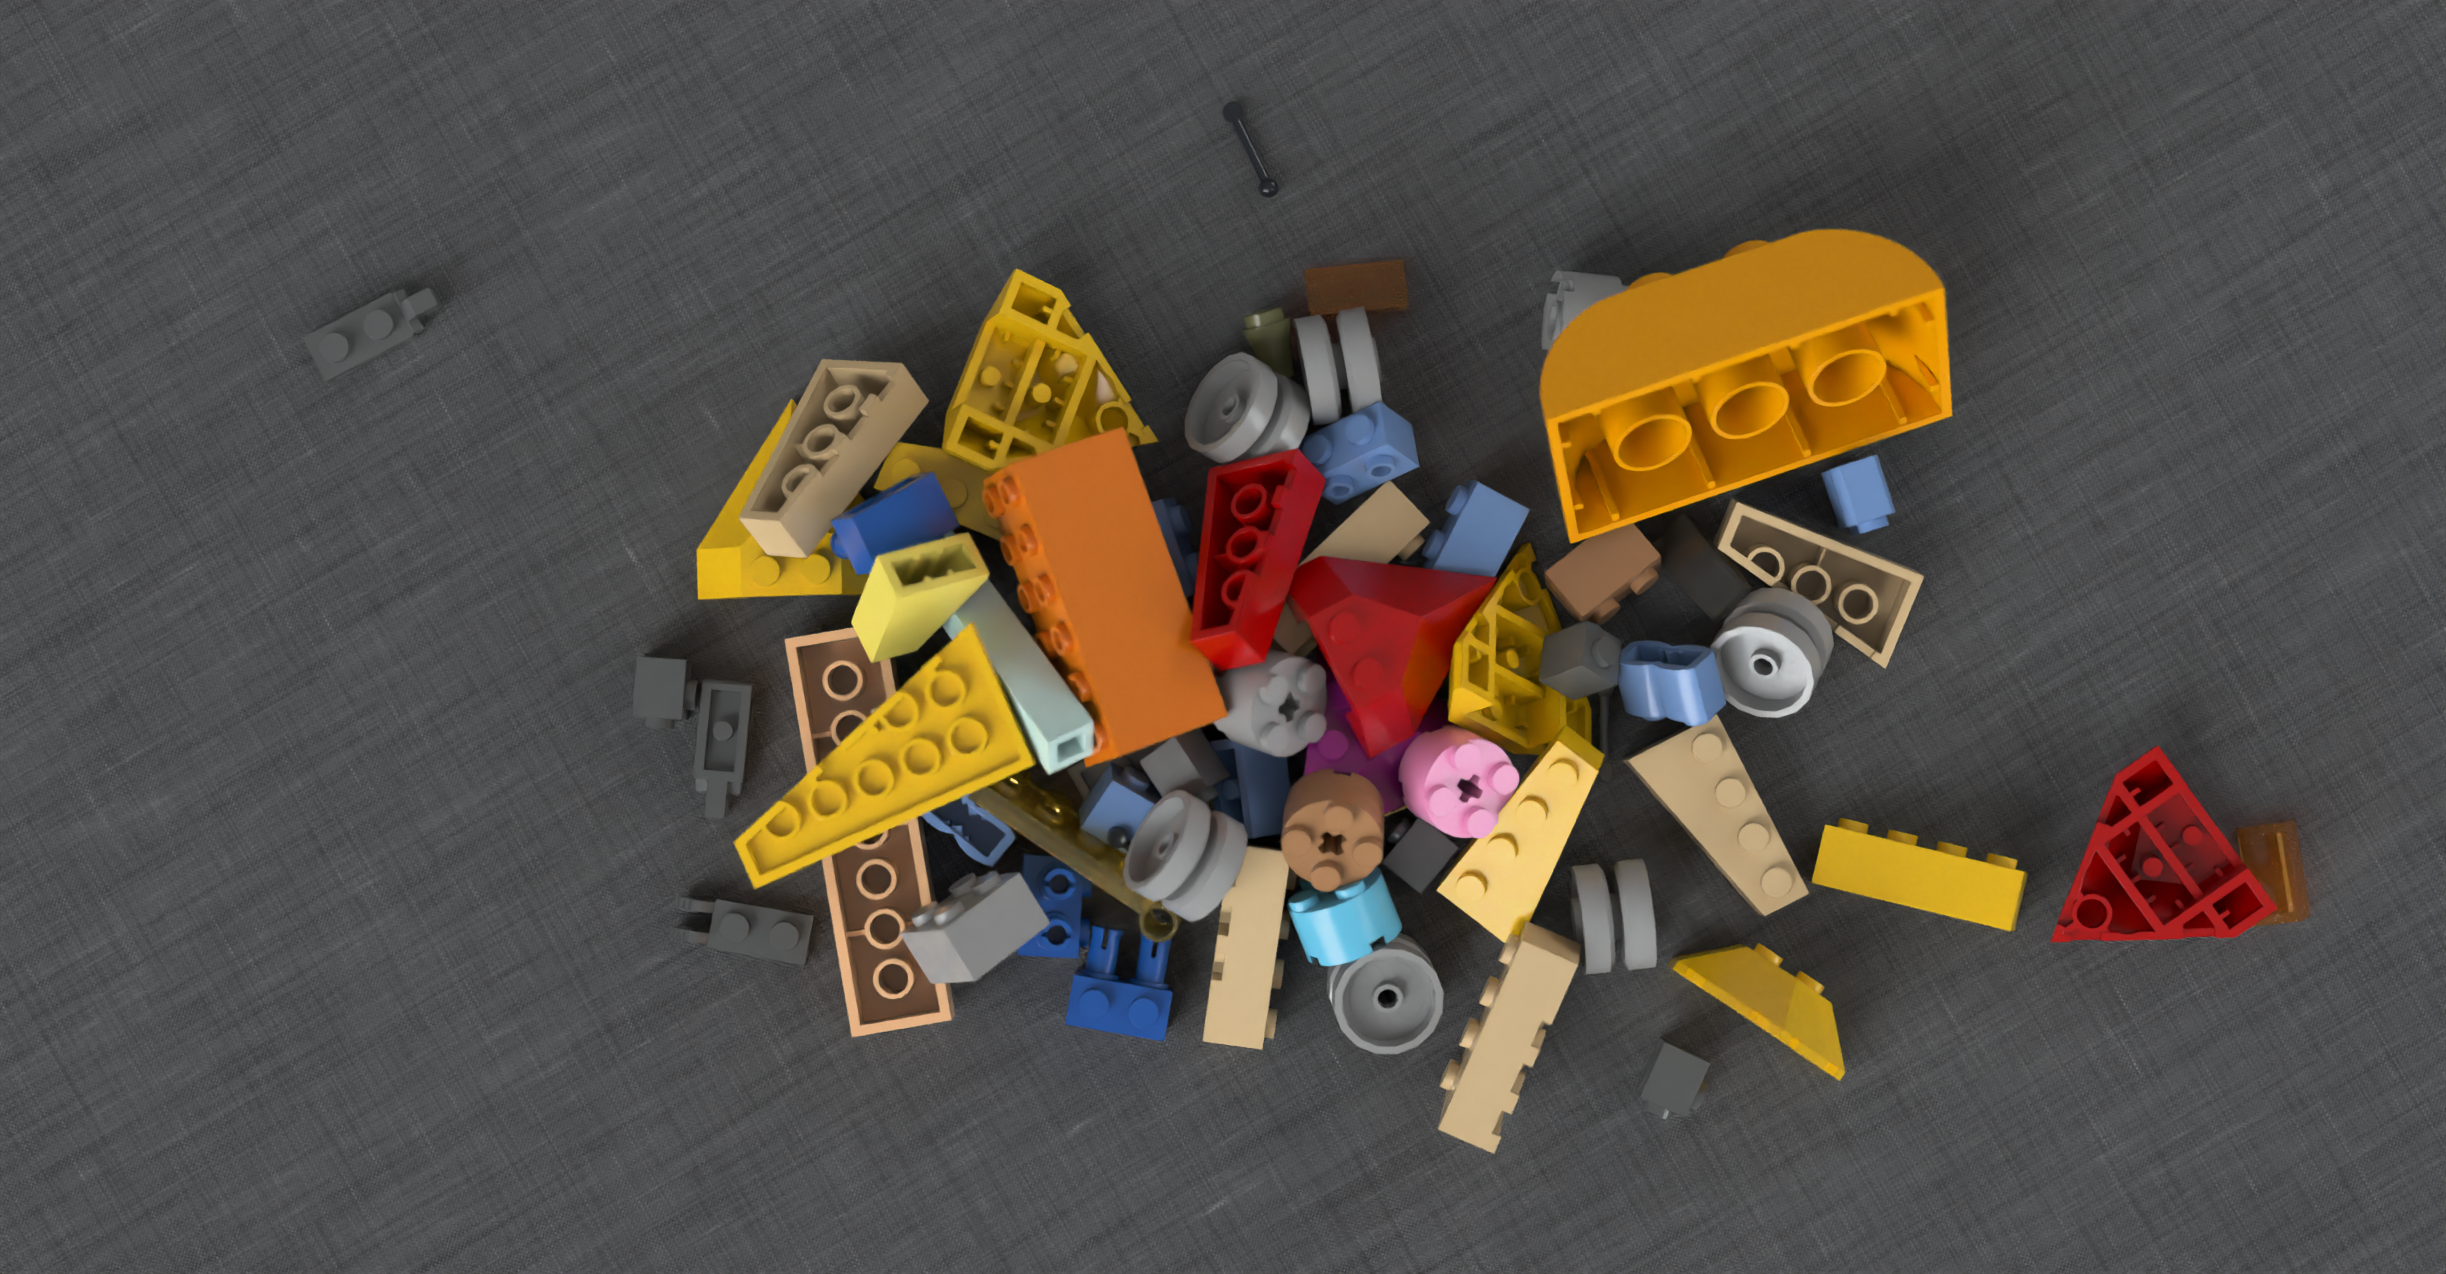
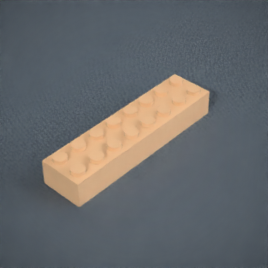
M854 627L784 639L807 774L860 726L861 722H864L871 715V709L879 708L900 689L895 657L871 663ZM922 815L822 859L852 1037L950 1021L955 1017L950 983L931 984L899 934L914 923L911 916L917 910L936 901Z

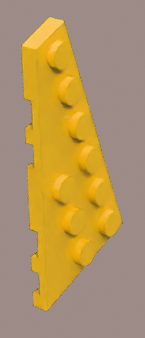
M974 622L968 624L958 636L927 662L917 674L886 700L821 763L817 764L794 788L734 841L755 889L1037 763Z

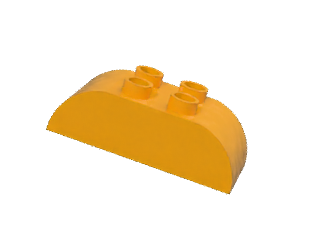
M1812 230L1771 243L1762 240L1744 242L1732 248L1720 260L1675 275L1652 273L1643 276L1633 282L1625 292L1604 298L1584 310L1568 324L1553 343L1546 357L1540 380L1542 410L1570 544L1951 417L1952 401L1945 290L1936 273L1919 256L1886 238L1852 230Z

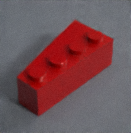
M1298 448L1209 469L1190 642L1219 671L1263 663L1268 654L1326 479Z

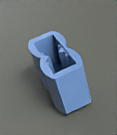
M1877 454L1821 473L1839 530L1849 527L1851 535L1854 536L1889 525L1886 515L1896 511Z
M1647 640L1631 642L1621 651L1618 685L1625 711L1628 714L1643 717L1647 721H1658L1668 717L1675 721L1684 722L1688 726H1699L1709 722L1726 705L1712 649L1699 645L1671 646L1664 642Z
M973 792L922 814V817L936 829L954 834L957 843L968 856L989 866H994L1018 837L1010 821L1000 812L990 807L979 805Z

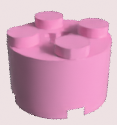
M1457 725L1442 726L1444 728L1432 733L1426 731L1419 735L1408 746L1398 770L1399 782L1402 783L1404 793L1402 798L1406 807L1414 815L1448 835L1460 838L1474 837L1477 839L1489 835L1498 823V813L1514 794L1519 784V773L1512 765L1507 754L1494 743Z

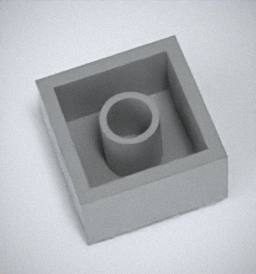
M992 871L979 877L975 873H971L957 880L949 887L951 892L949 897L939 904L937 901H934L917 910L911 916L914 923L899 934L931 984L975 982L1051 923L1019 872L998 874L997 871Z

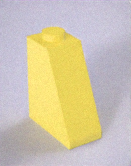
M969 532L876 557L851 621L871 663L917 651L988 579L990 573Z

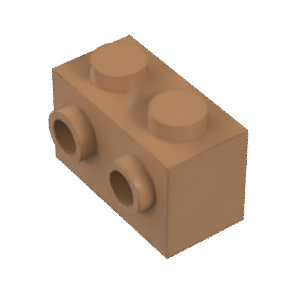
M1632 523L1587 538L1544 572L1546 586L1577 623L1588 621L1602 625L1619 611L1621 606L1618 603L1633 591L1636 595L1642 594L1659 579L1660 575L1657 572L1661 570V555Z

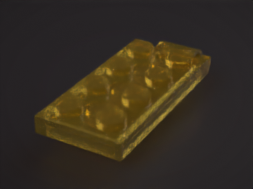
M1026 769L978 789L969 795L968 798L1141 914L1139 917V927L1147 939L1154 942H1165L1170 940L1178 931L1184 918L1164 908L1161 900L1152 901L1126 887L1123 873L1127 855L1080 829L1079 812L1073 809V802L1061 792L1054 789L1046 791L1031 781L1032 775ZM1163 909L1171 915L1173 923L1163 924L1154 917L1152 910Z

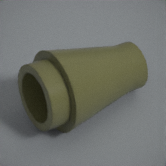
M1272 307L1243 316L1246 328L1242 329V332L1256 359L1270 366L1273 372L1288 378L1294 376L1290 318L1284 317L1282 307Z

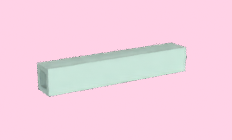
M952 530L946 533L944 536L945 538H948L951 536H955L956 534ZM987 579L951 615L942 627L953 640L968 624L974 622L1031 750L1048 774H1051L1094 754L1093 720L990 580Z

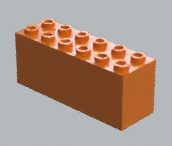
M1123 426L1014 462L982 480L985 487L982 493L984 505L992 518L996 517L1003 536L1000 538V548L1003 557L1010 566H1014L1020 583L1017 588L1020 604L1027 614H1031L1037 630L1035 643L1093 720L1094 754L1083 758L1086 767L1120 757L1228 717L1208 659L1190 642L1192 615Z

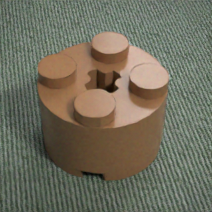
M1321 769L1300 778L1291 787L1283 812L1281 847L1284 858L1290 868L1300 877L1311 882L1313 887L1320 891L1335 890L1338 886L1359 881L1370 874L1381 862L1383 853L1384 806L1379 791L1368 779L1351 772V776L1334 774V769Z

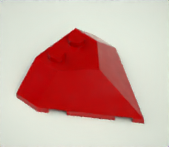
M1318 556L1296 568L1285 601L1297 624L1306 620L1352 708V711L1346 713L1345 716L1368 759L1414 736L1451 667L1455 642L1489 595L1497 577L1328 556Z
M2157 744L2115 773L2050 942H2071V940H2162L2213 936L2216 938H2236L2278 908L2249 868L2237 855Z

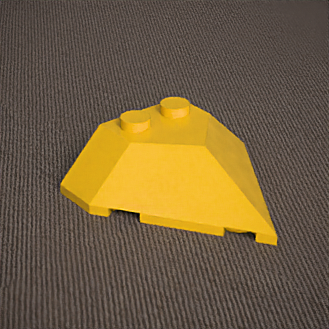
M1017 268L1013 270L980 327L946 412L942 450L989 471L1005 468L1014 462L1122 426L1131 447L1154 444L1159 441L1150 427L1143 425L1129 403L1132 399L1089 332L1085 334L1069 310L1071 304L1062 290Z
M793 399L788 403L697 548L698 600L772 596L862 595L870 574L857 575L850 559H841L833 553L830 545L831 537L835 532L833 526L808 558L775 556L765 553L738 518L797 407ZM859 492L844 512L865 501Z
M1528 542L1520 547L1454 644L1449 673L1448 721L1483 737L1513 754L1540 755L1564 725H1567L1591 744L1592 709L1587 696L1572 700L1539 681L1544 637L1561 631L1562 628L1547 588L1541 590L1538 578L1531 570V562L1536 561V557L1531 543Z
M1760 943L1756 945L1754 950L1743 944L1672 957L1667 965L1668 967L1764 1029L1839 1081L1845 1074V1068L1832 1003L1820 995L1825 987L1802 971H1799L1796 977L1781 969L1779 965L1783 959Z

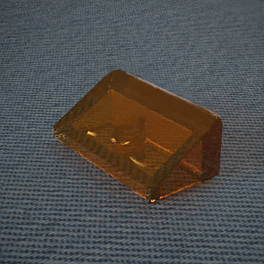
M1403 260L1304 270L1309 316L1319 314L1322 318L1336 317L1340 310L1364 306L1366 314L1408 310L1409 308Z
M2292 819L2236 828L2241 860L2278 908L2253 926L2301 922L2310 918V907L2296 821Z

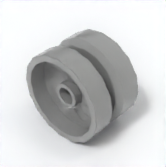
M1364 306L1338 311L1335 318L1337 343L1333 344L1330 341L1326 321L1319 314L1294 319L1305 390L1310 397V416L1313 426L1339 421L1342 415L1339 390L1346 389L1349 406L1353 414L1378 401L1382 402L1380 361L1375 338L1371 337Z
M1243 352L1229 355L1209 371L1196 389L1185 418V438L1190 448L1215 462L1222 463V465L1296 449L1304 438L1311 415L1310 397L1303 386L1284 375L1273 372L1270 366L1255 357Z
M1760 588L1744 594L1732 606L1722 629L1716 635L1710 649L1714 651L1725 700L1738 710L1757 717L1780 718L1797 712L1809 701L1819 677L1823 674L1829 662L1834 641L1831 625L1822 611L1804 596L1783 588Z
M1178 789L1166 794L1149 811L1131 841L1123 873L1126 887L1152 901L1161 900L1164 908L1191 922L1204 918L1225 897L1241 869L1247 848V832L1244 824L1216 810L1210 812L1205 802L1185 791Z
M1643 858L1617 861L1611 872L1612 893H1609L1606 876L1598 863L1572 866L1570 873L1571 923L1574 941L1581 944L1579 959L1583 974L1611 972L1615 964V940L1618 942L1622 962L1628 970L1656 967L1655 919L1650 884Z
M1399 933L1387 944L1384 937H1380L1370 943L1373 950L1372 953L1351 962L1329 966L1327 971V993L1342 1032L1356 1046L1375 1054H1399L1418 1047L1434 1032L1443 1013L1444 991L1427 952L1412 937Z

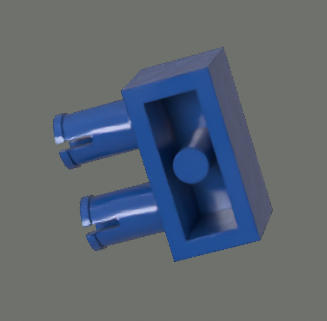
M925 472L906 477L830 520L835 529L830 545L837 557L850 559L857 575L870 574L877 556L944 539L946 533L960 525L934 472Z
M1022 853L1021 876L1051 924L1016 950L1017 954L1022 956L1078 958L1079 947H1088L1090 918L1081 917L1082 897H1091L1093 868L1084 867V857Z
M1092 925L1086 968L1075 971L1073 975L1065 1024L1164 1041L1174 988L1169 987V984L1164 982L1170 946L1173 939L1160 936L1156 956H1152L1155 935L1141 933L1135 977L1123 979L1119 978L1120 975L1115 974L1121 936L1124 930L1110 927L1107 947L1104 948L1102 945L1106 926Z

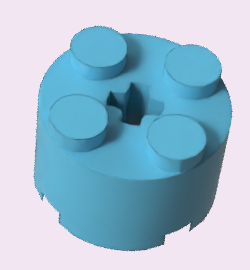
M1375 867L1363 879L1344 886H1338L1332 891L1317 890L1311 882L1301 877L1299 879L1301 889L1293 894L1287 902V909L1308 961L1313 964L1317 957L1320 966L1340 965L1362 958L1373 952L1370 943L1383 936L1387 944L1402 929V923L1381 870L1378 867Z

